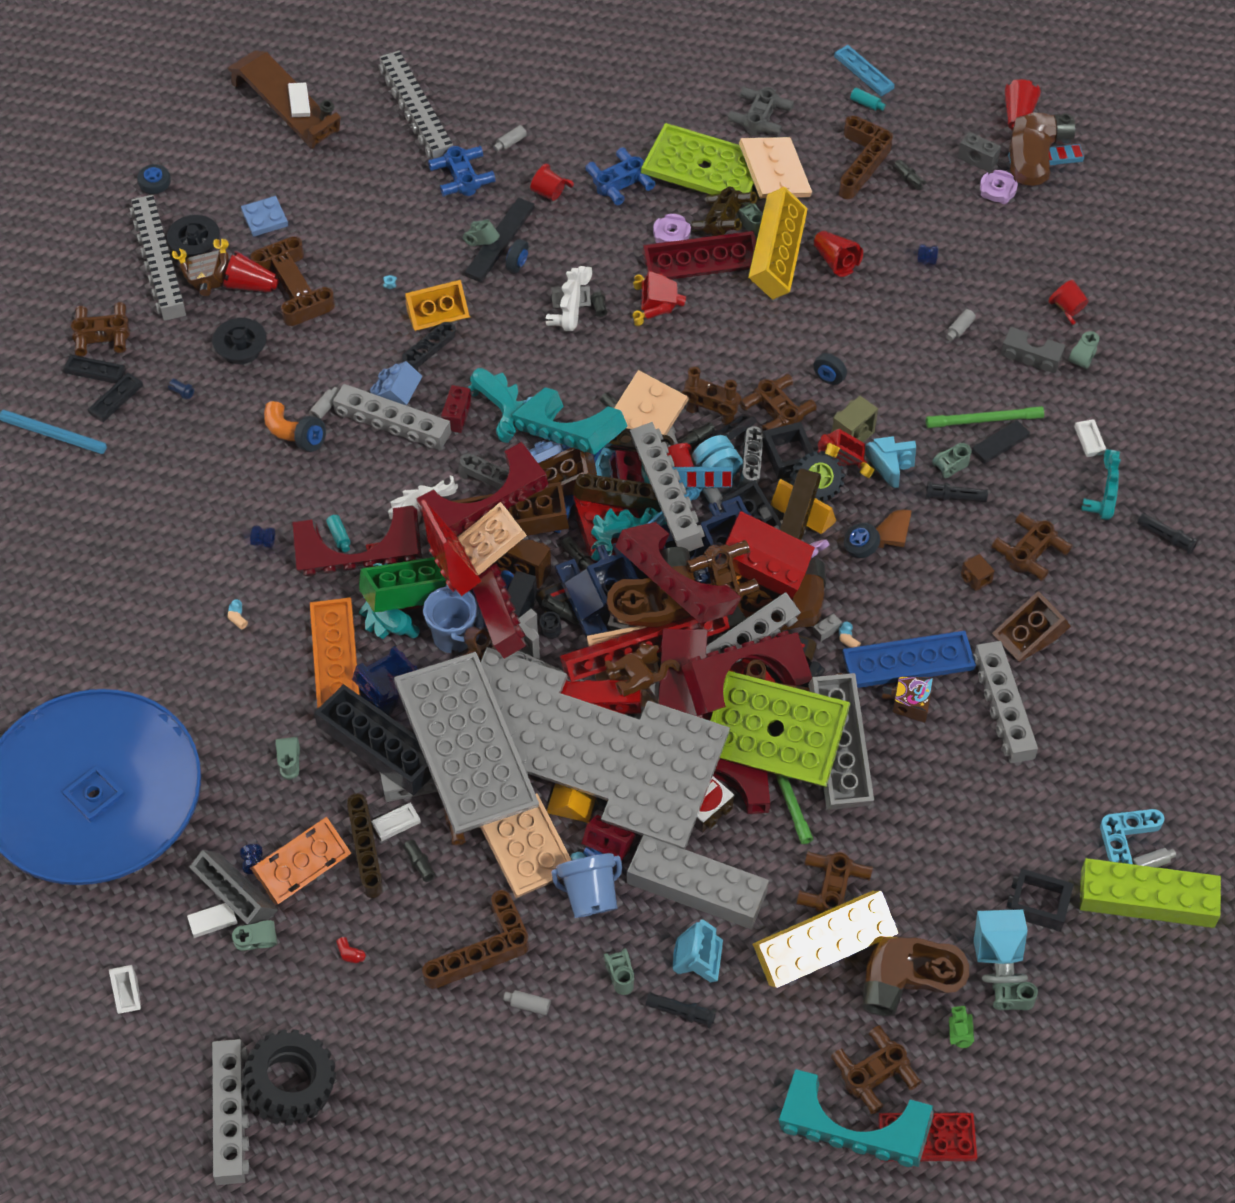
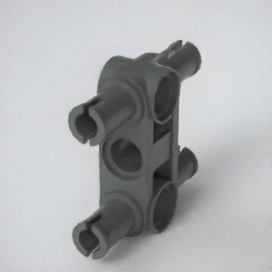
M743 86L740 98L754 102L746 114L731 110L728 115V122L742 125L750 135L755 136L767 132L780 136L782 125L769 122L768 120L776 108L791 112L794 107V101L781 98L771 87H764L757 91Z

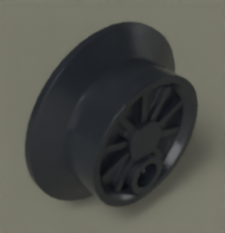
M203 215L182 217L175 221L167 232V240L170 247L180 255L179 248L185 250L187 254L186 259L212 252L214 240H219L220 230L216 222Z
M234 318L222 323L215 330L212 338L215 351L230 363L238 365L254 361L265 347L267 341L266 331L263 326L249 318Z

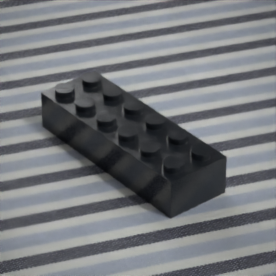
M343 684L314 712L318 728L413 796L432 778L416 735Z

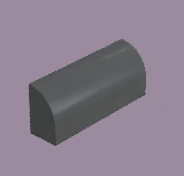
M202 850L189 868L247 925L267 921L278 911L221 853Z

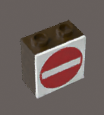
M715 777L711 779L694 824L702 833L708 828H713L723 814L726 816L733 809L734 794Z

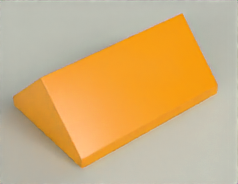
M461 280L405 293L407 313L414 331L440 325L443 322H452L470 317Z
M780 479L770 505L785 513L793 485ZM815 498L807 526L822 534L836 522L832 507Z
M555 783L547 813L589 823L596 797Z

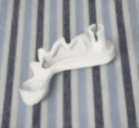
M579 266L578 268H571V271L566 272L568 281L562 286L564 296L560 304L563 315L547 314L546 319H553V321H546L547 326H562L564 331H573L577 327L580 285L588 284L592 276V267Z
M450 476L451 482L449 485H445L442 480L434 487L420 485L418 486L419 490H404V496L390 502L392 508L388 511L389 518L392 519L393 508L413 505L417 509L418 522H420L422 514L419 511L416 498L433 489L440 496H449L456 493L458 484H455L453 476Z

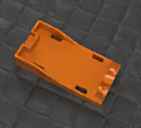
M325 817L250 869L262 883L273 903L277 905L346 858L351 852L329 819ZM312 829L315 831V833L306 837L307 832ZM277 854L278 858L270 863L269 858ZM333 858L335 862L328 867L325 866V863ZM297 884L298 887L296 889L292 890L291 892L288 890L290 887Z

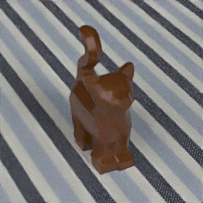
M643 642L636 652L626 654L614 663L608 660L605 662V667L611 681L625 675L627 676V681L615 683L619 694L625 697L639 690L648 689L654 683L661 681L666 677L670 667L679 672L681 670L680 663L676 660H666L660 666L658 673H652L645 664L660 662V658L656 654L659 646H652Z

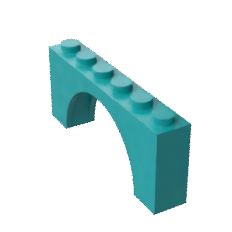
M546 387L512 414L518 430L594 455L628 427L622 411L609 406L596 415L581 421L571 423L554 422L555 416L564 405L558 391Z
M795 1069L779 1118L780 1129L786 1134L793 1136L797 1134L803 1135L814 1142L821 1140L828 1142L836 1148H850L858 1154H872L883 1161L894 1160L905 1167H919L933 1119V1105L909 1100L905 1111L892 1124L870 1132L849 1130L833 1122L822 1110L818 1101V1075Z

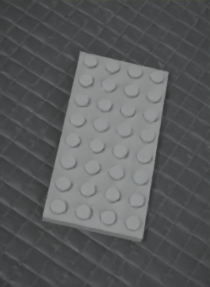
M476 652L394 677L395 685L455 835L539 807L538 799Z

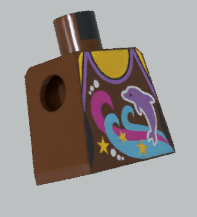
M901 676L898 678L897 688L884 686L882 698L894 700V713L925 723L933 678Z

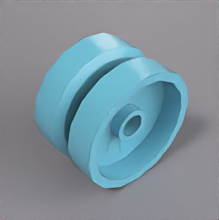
M723 435L705 440L694 450L691 456L695 467H732V478L740 471L743 465V459L734 449L727 436Z

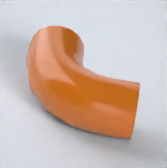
M276 401L266 403L264 420L271 434L282 440L295 441L294 432L298 422L284 419L285 407L282 403Z

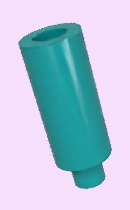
M856 87L850 96L851 100L875 111L877 109L883 111L886 104L881 102L880 98Z
M331 515L326 519V523L337 548L342 549V552H348L351 541L339 515Z

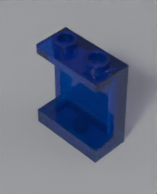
M394 646L391 648L389 655L367 667L363 663L357 665L352 680L380 708L400 697L394 677L419 669L406 658L403 652Z

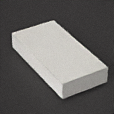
M288 83L292 117H309L310 107L306 83Z
M1095 420L1075 422L1074 427L1086 457L1104 455L1106 447Z
M410 802L372 820L371 823L382 842L421 823Z
M226 903L187 915L194 938L238 924L234 911Z

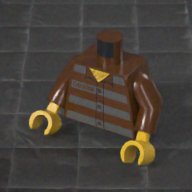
M218 239L214 240V247L220 250L189 257L187 262L185 261L187 256L185 250L179 248L181 252L179 257L176 251H172L173 258L180 261L179 266L184 278L202 296H209L212 288L223 285L229 264L228 252L225 250L228 248L229 243L226 239H221V242Z

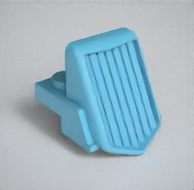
M894 436L874 439V442L865 444V453L891 487L898 488L900 480L899 468L905 470L915 466L916 443L915 441L895 443Z
M702 919L683 932L677 938L675 944L673 971L677 974L694 971L710 983L718 981L723 939L716 935L717 929Z

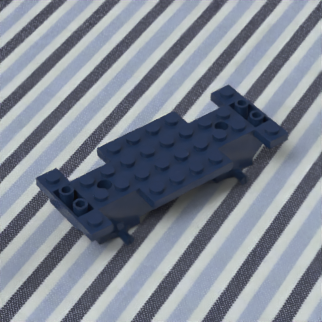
M740 496L722 502L720 504L723 510L722 513L716 502L708 505L713 517L699 524L702 526L705 537H702L704 546L689 551L691 559L702 556L710 546L717 545V542L725 544L740 511L750 515ZM668 524L662 525L661 527L669 533L662 550L677 547ZM616 543L612 544L614 555L610 556L606 551L605 545L598 546L596 550L601 559L597 563L587 566V569L580 572L575 559L556 565L554 568L586 638L589 635L608 632L601 618V615L609 612L607 608L609 591L606 589V585L613 586L614 583L622 579L649 578L615 547ZM720 553L716 555L715 560H718ZM707 567L693 572L695 581L703 584H712Z

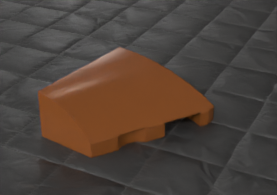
M912 510L894 511L876 528L880 534V548H883L884 544L899 547L905 546Z

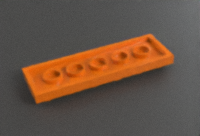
M351 597L310 602L317 708H319L343 684L358 695H360Z

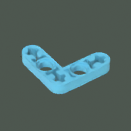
M1156 809L1104 816L1100 824V830L1109 861L1119 862V856L1122 855V863L1133 864L1125 835L1160 830L1164 822L1163 813ZM1150 817H1153L1154 820H1158L1157 823L1155 824L1153 820H1150ZM1134 819L1137 821L1138 826L1131 827L1127 824L1126 820ZM1108 822H1110L1111 825H1113V826L1115 825V827H1114V829H1113V833H1114V834H1112V835H1111V833H1112L1111 827H1110L1109 825H1107ZM1119 841L1122 848L1115 849L1111 846L1110 842Z

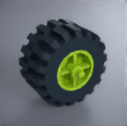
M814 451L799 459L797 464L793 466L792 470L794 471L790 474V478H793V481L790 483L794 486L800 468L821 473V480L815 498L824 503L841 491L840 488L844 485L842 479L845 478V473H841L843 466L837 464L839 462L837 458L833 460L832 456L825 455V451H820L819 453Z

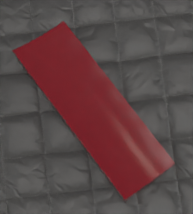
M754 231L648 244L643 245L642 254L647 273L649 271L662 273L670 280L750 269L756 239Z
M663 628L660 666L669 659L676 660L683 666L689 663L688 659L696 656H701V659L706 658L707 629ZM682 667L679 672L674 668H668L666 677L659 681L658 704L697 716Z

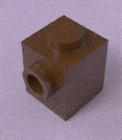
M978 554L975 557L967 558L963 562L961 576L966 583H969L977 591L992 583L995 571Z

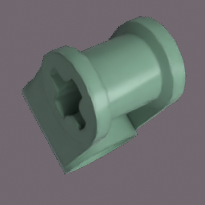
M748 204L739 209L736 218L740 219L739 221H741L748 232L754 231L755 236H758L763 213L756 204Z
M486 219L472 222L469 231L464 233L463 240L470 246L489 245L494 243L500 235L490 220Z
M1092 331L1085 332L1078 344L1073 348L1068 361L1087 369L1097 351L1099 343L1098 334Z
M965 443L956 444L954 447L937 454L932 460V464L941 470L944 478H949L969 465L971 448Z
M298 737L276 739L277 762L280 767L281 776L288 780L294 779L300 772Z
M267 920L237 927L232 933L234 946L240 951L276 946L277 937L274 921ZM241 935H245V942H241Z
M624 948L621 952L611 955L605 953L603 955L604 962L615 991L621 995L630 994L634 989V972L627 949ZM621 979H627V980H629V981H628V982H625V983H622V982H620L619 980H621Z
M1030 982L992 984V988L995 991V1001L993 1002L995 1009L1030 1010L1034 1007L1038 994L1037 987ZM1021 994H1028L1031 998L1026 999Z

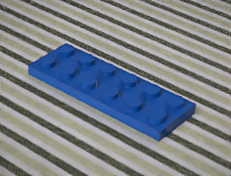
M966 631L843 649L842 652L847 673H855L857 688L898 682V678L901 676L933 677L972 671L976 668Z

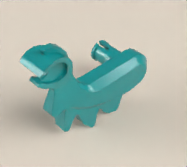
M477 368L470 377L471 384L468 388L471 389V392L474 391L473 397L481 392L501 409L502 417L496 427V433L502 442L509 443L516 433L513 425L515 420L512 414L524 405L523 401H516L518 395L517 384L507 387L508 382L504 373L493 375L484 368Z
M1105 449L1104 464L1105 468L1108 469L1103 500L1100 502L1084 498L1082 503L1091 506L1082 505L1081 511L1098 513L1100 519L1109 520L1113 517L1118 494L1120 451Z
M611 508L607 511L604 519L599 515H595L591 534L598 541L593 544L591 549L605 545L606 551L610 556L613 549L612 538H619L623 529L647 524L658 514L657 511L653 508L651 511L650 508H646L642 518L633 517L629 510H623L617 516ZM595 549L591 558L595 561H599L601 558L598 551Z
M375 563L373 566H382V564ZM366 601L359 611L360 615L366 617L365 630L369 632L375 630L376 635L381 639H384L390 633L399 636L406 634L412 639L419 635V627L413 625L411 617L399 609L374 613Z

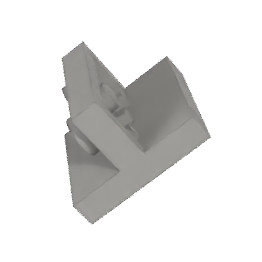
M530 609L519 618L521 622L519 625L526 635L523 637L526 646L519 651L540 659L537 613Z

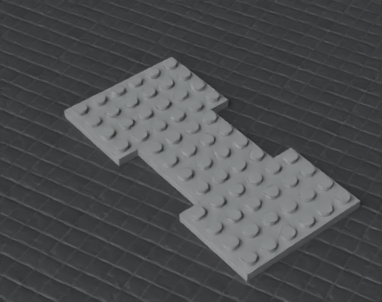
M487 647L481 660V665L527 775L531 774L607 800L608 803L601 818L602 822L685 849L730 732V727L651 701H647L639 720L561 694L568 677L567 673L512 655L504 659L497 650Z

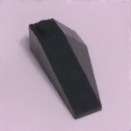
M756 480L720 500L722 503L740 496L747 512L752 517L780 530L781 522Z

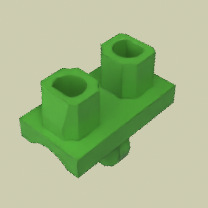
M966 1006L953 1007L952 1017H949L951 1045L955 1044L957 1047L967 1048L974 1042L972 1014H967Z

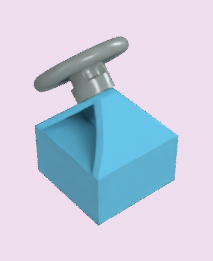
M1023 910L977 912L973 941L977 962L995 963L996 970L994 974L983 975L982 980L984 982L1019 983L1028 980L1026 974L1014 973V962L1023 961L1028 931Z

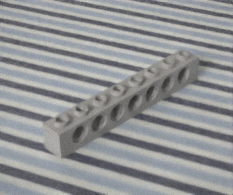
M653 422L631 429L630 432L634 445L676 546L684 547L688 551L704 546L702 537H705L702 526H697L696 524L699 522L695 510H690L693 508L689 496H684L687 494L683 482H678L681 480L677 469L673 470L672 468L675 465L671 455L667 456L669 451L665 441L661 443L663 437L660 429H655Z
M785 592L707 645L706 654L717 650L720 654L721 648L735 645L737 649L742 648V645H739L737 642V637L740 636L744 637L747 642L754 640V644L760 643L759 639L771 636L773 639L776 637V634L781 633L780 628L785 625L790 627L798 621L796 617L801 612ZM771 614H778L781 622H774ZM754 626H762L764 629V633H756L754 630ZM656 682L646 691L653 701L658 704L659 682Z

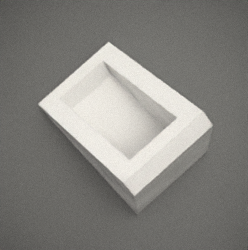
M133 966L109 969L117 1013L140 1010L138 978Z

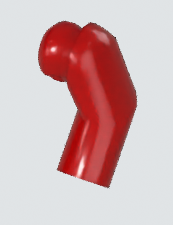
M346 937L339 938L336 941L341 958L344 961L359 963L365 960V952L350 947Z

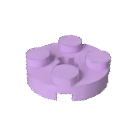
M994 170L993 173L983 175L980 183L981 196L994 202L1006 204L1015 196L1018 183L1017 181L1015 182L1014 176L1009 172Z
M667 214L665 218H658L654 223L653 234L656 243L687 240L690 237L691 226L681 215Z

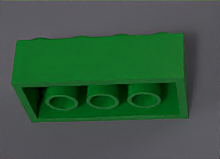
M432 557L363 568L360 570L359 590L374 613L424 605V602L431 593L439 588L446 587L447 580L441 574V569L434 561L435 558Z

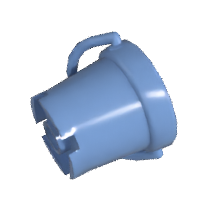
M446 584V587L439 588L431 593L424 602L423 614L427 626L431 629L434 644L446 653H452L451 650L462 652L468 648L464 640V633L468 628L474 627V624L477 628H484L483 615L474 595L469 591L461 596L456 590L453 592Z
M612 853L588 856L561 863L556 866V869L551 871L556 888L567 892L575 918L618 909L614 881L618 879L622 872L620 856H614ZM616 865V872L613 875V867ZM558 877L563 879L565 886L560 884Z

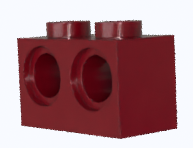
M451 385L441 418L450 421L452 432L462 433L472 403L470 388Z
M616 450L608 460L611 478L645 483L641 474L642 463L639 460L638 452Z
M596 814L587 824L581 844L604 854L612 853L614 856H620L622 861L631 850L636 833L602 822V817Z

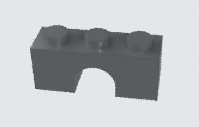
M1010 327L1003 342L1001 356L1056 374L1066 345L1047 339L1044 346L1032 347L1027 342L1028 332Z

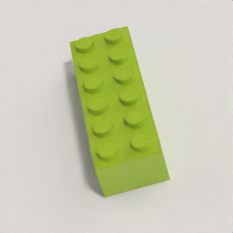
M1085 858L1081 869L1079 910L1215 928L1220 918L1221 876Z

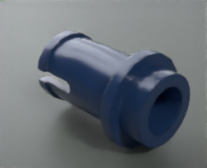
M172 379L169 384L173 385V387L168 385L169 390L180 394L183 399H190L194 395V388L190 384L186 385L177 379Z

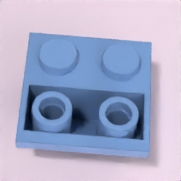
M407 361L395 364L391 368L383 369L378 374L379 379L371 387L370 392L407 405L422 375Z

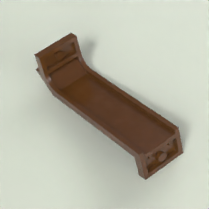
M254 50L228 67V70L232 73L231 84L235 88L247 82L311 149L315 148L316 144L334 132H339L341 116L335 112L331 116H326L322 121L320 119V106L309 95L310 116L292 117L288 83L297 82L268 52Z

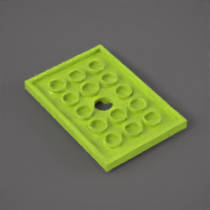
M668 123L664 124L641 167L642 174L711 195L720 194L723 189L730 186L742 193L751 192L755 185L740 145ZM707 161L710 163V167L702 168L698 164Z
M728 671L723 688L726 707L713 711L710 720L730 727V732L719 759L827 787L851 703ZM776 720L781 721L784 725L783 733L777 737L771 736L768 733L769 724Z

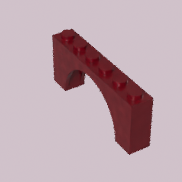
M520 442L504 451L506 462L510 468L509 475L504 485L492 496L478 502L457 503L443 498L433 489L416 498L419 511L423 515L421 501L425 499L457 536L465 532L500 502L508 509L514 504L524 501L527 497L544 490L548 486L547 475L525 445Z
M413 505L393 508L391 526L383 540L372 549L358 554H343L330 549L319 533L318 524L312 519L292 522L296 568L304 576L316 575V572L320 571L334 573L336 569L341 568L345 571L355 570L356 566L363 565L364 568L375 567L373 566L375 563H384L385 565L394 564L399 560L407 562L422 557L418 512Z
M652 522L622 530L615 547L700 624L734 613L741 597L728 585L715 586L694 581L674 570L663 559L660 551H662L669 533L658 523Z
M788 631L776 634L777 638L774 639L771 636L759 639L760 643L754 644L753 640L741 644L742 648L739 649L735 645L725 648V653L719 654L717 650L706 654L707 658L701 659V656L688 659L689 663L681 667L697 716L726 707L723 696L724 681L731 666L742 658L762 661L778 675L783 684L800 686L809 683L812 675L798 632L789 634Z
M719 759L713 777L729 785L740 795L745 803L747 814L769 813L770 794L767 771Z

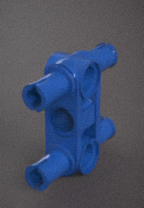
M480 145L467 150L459 146H452L442 157L428 160L431 171L446 167L454 179V182L440 185L443 197L457 192L465 196H471L476 193V190L481 185L496 182L493 171L477 175L469 160L483 157Z
M624 147L616 152V156L622 162L603 171L594 162L588 163L585 167V170L593 178L598 194L609 196L615 205H620L625 200V197L619 190L636 182H640L647 191L655 187V181L649 175L641 173V167L644 163L643 159L631 156Z

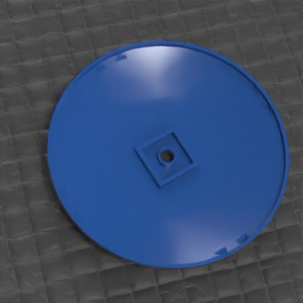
M95 689L74 692L49 700L32 709L16 721L0 738L1 855L12 865L31 876L48 882L67 885H89L108 882L129 875L150 864L179 838L188 825L199 799L201 788L200 760L189 732L179 719L162 705L144 696L120 690ZM97 790L100 792L94 798L88 796L91 791Z

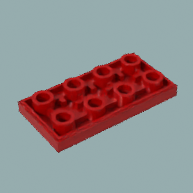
M879 1113V1129L892 1124L902 1113ZM933 1113V1119L920 1161H977L974 1114Z

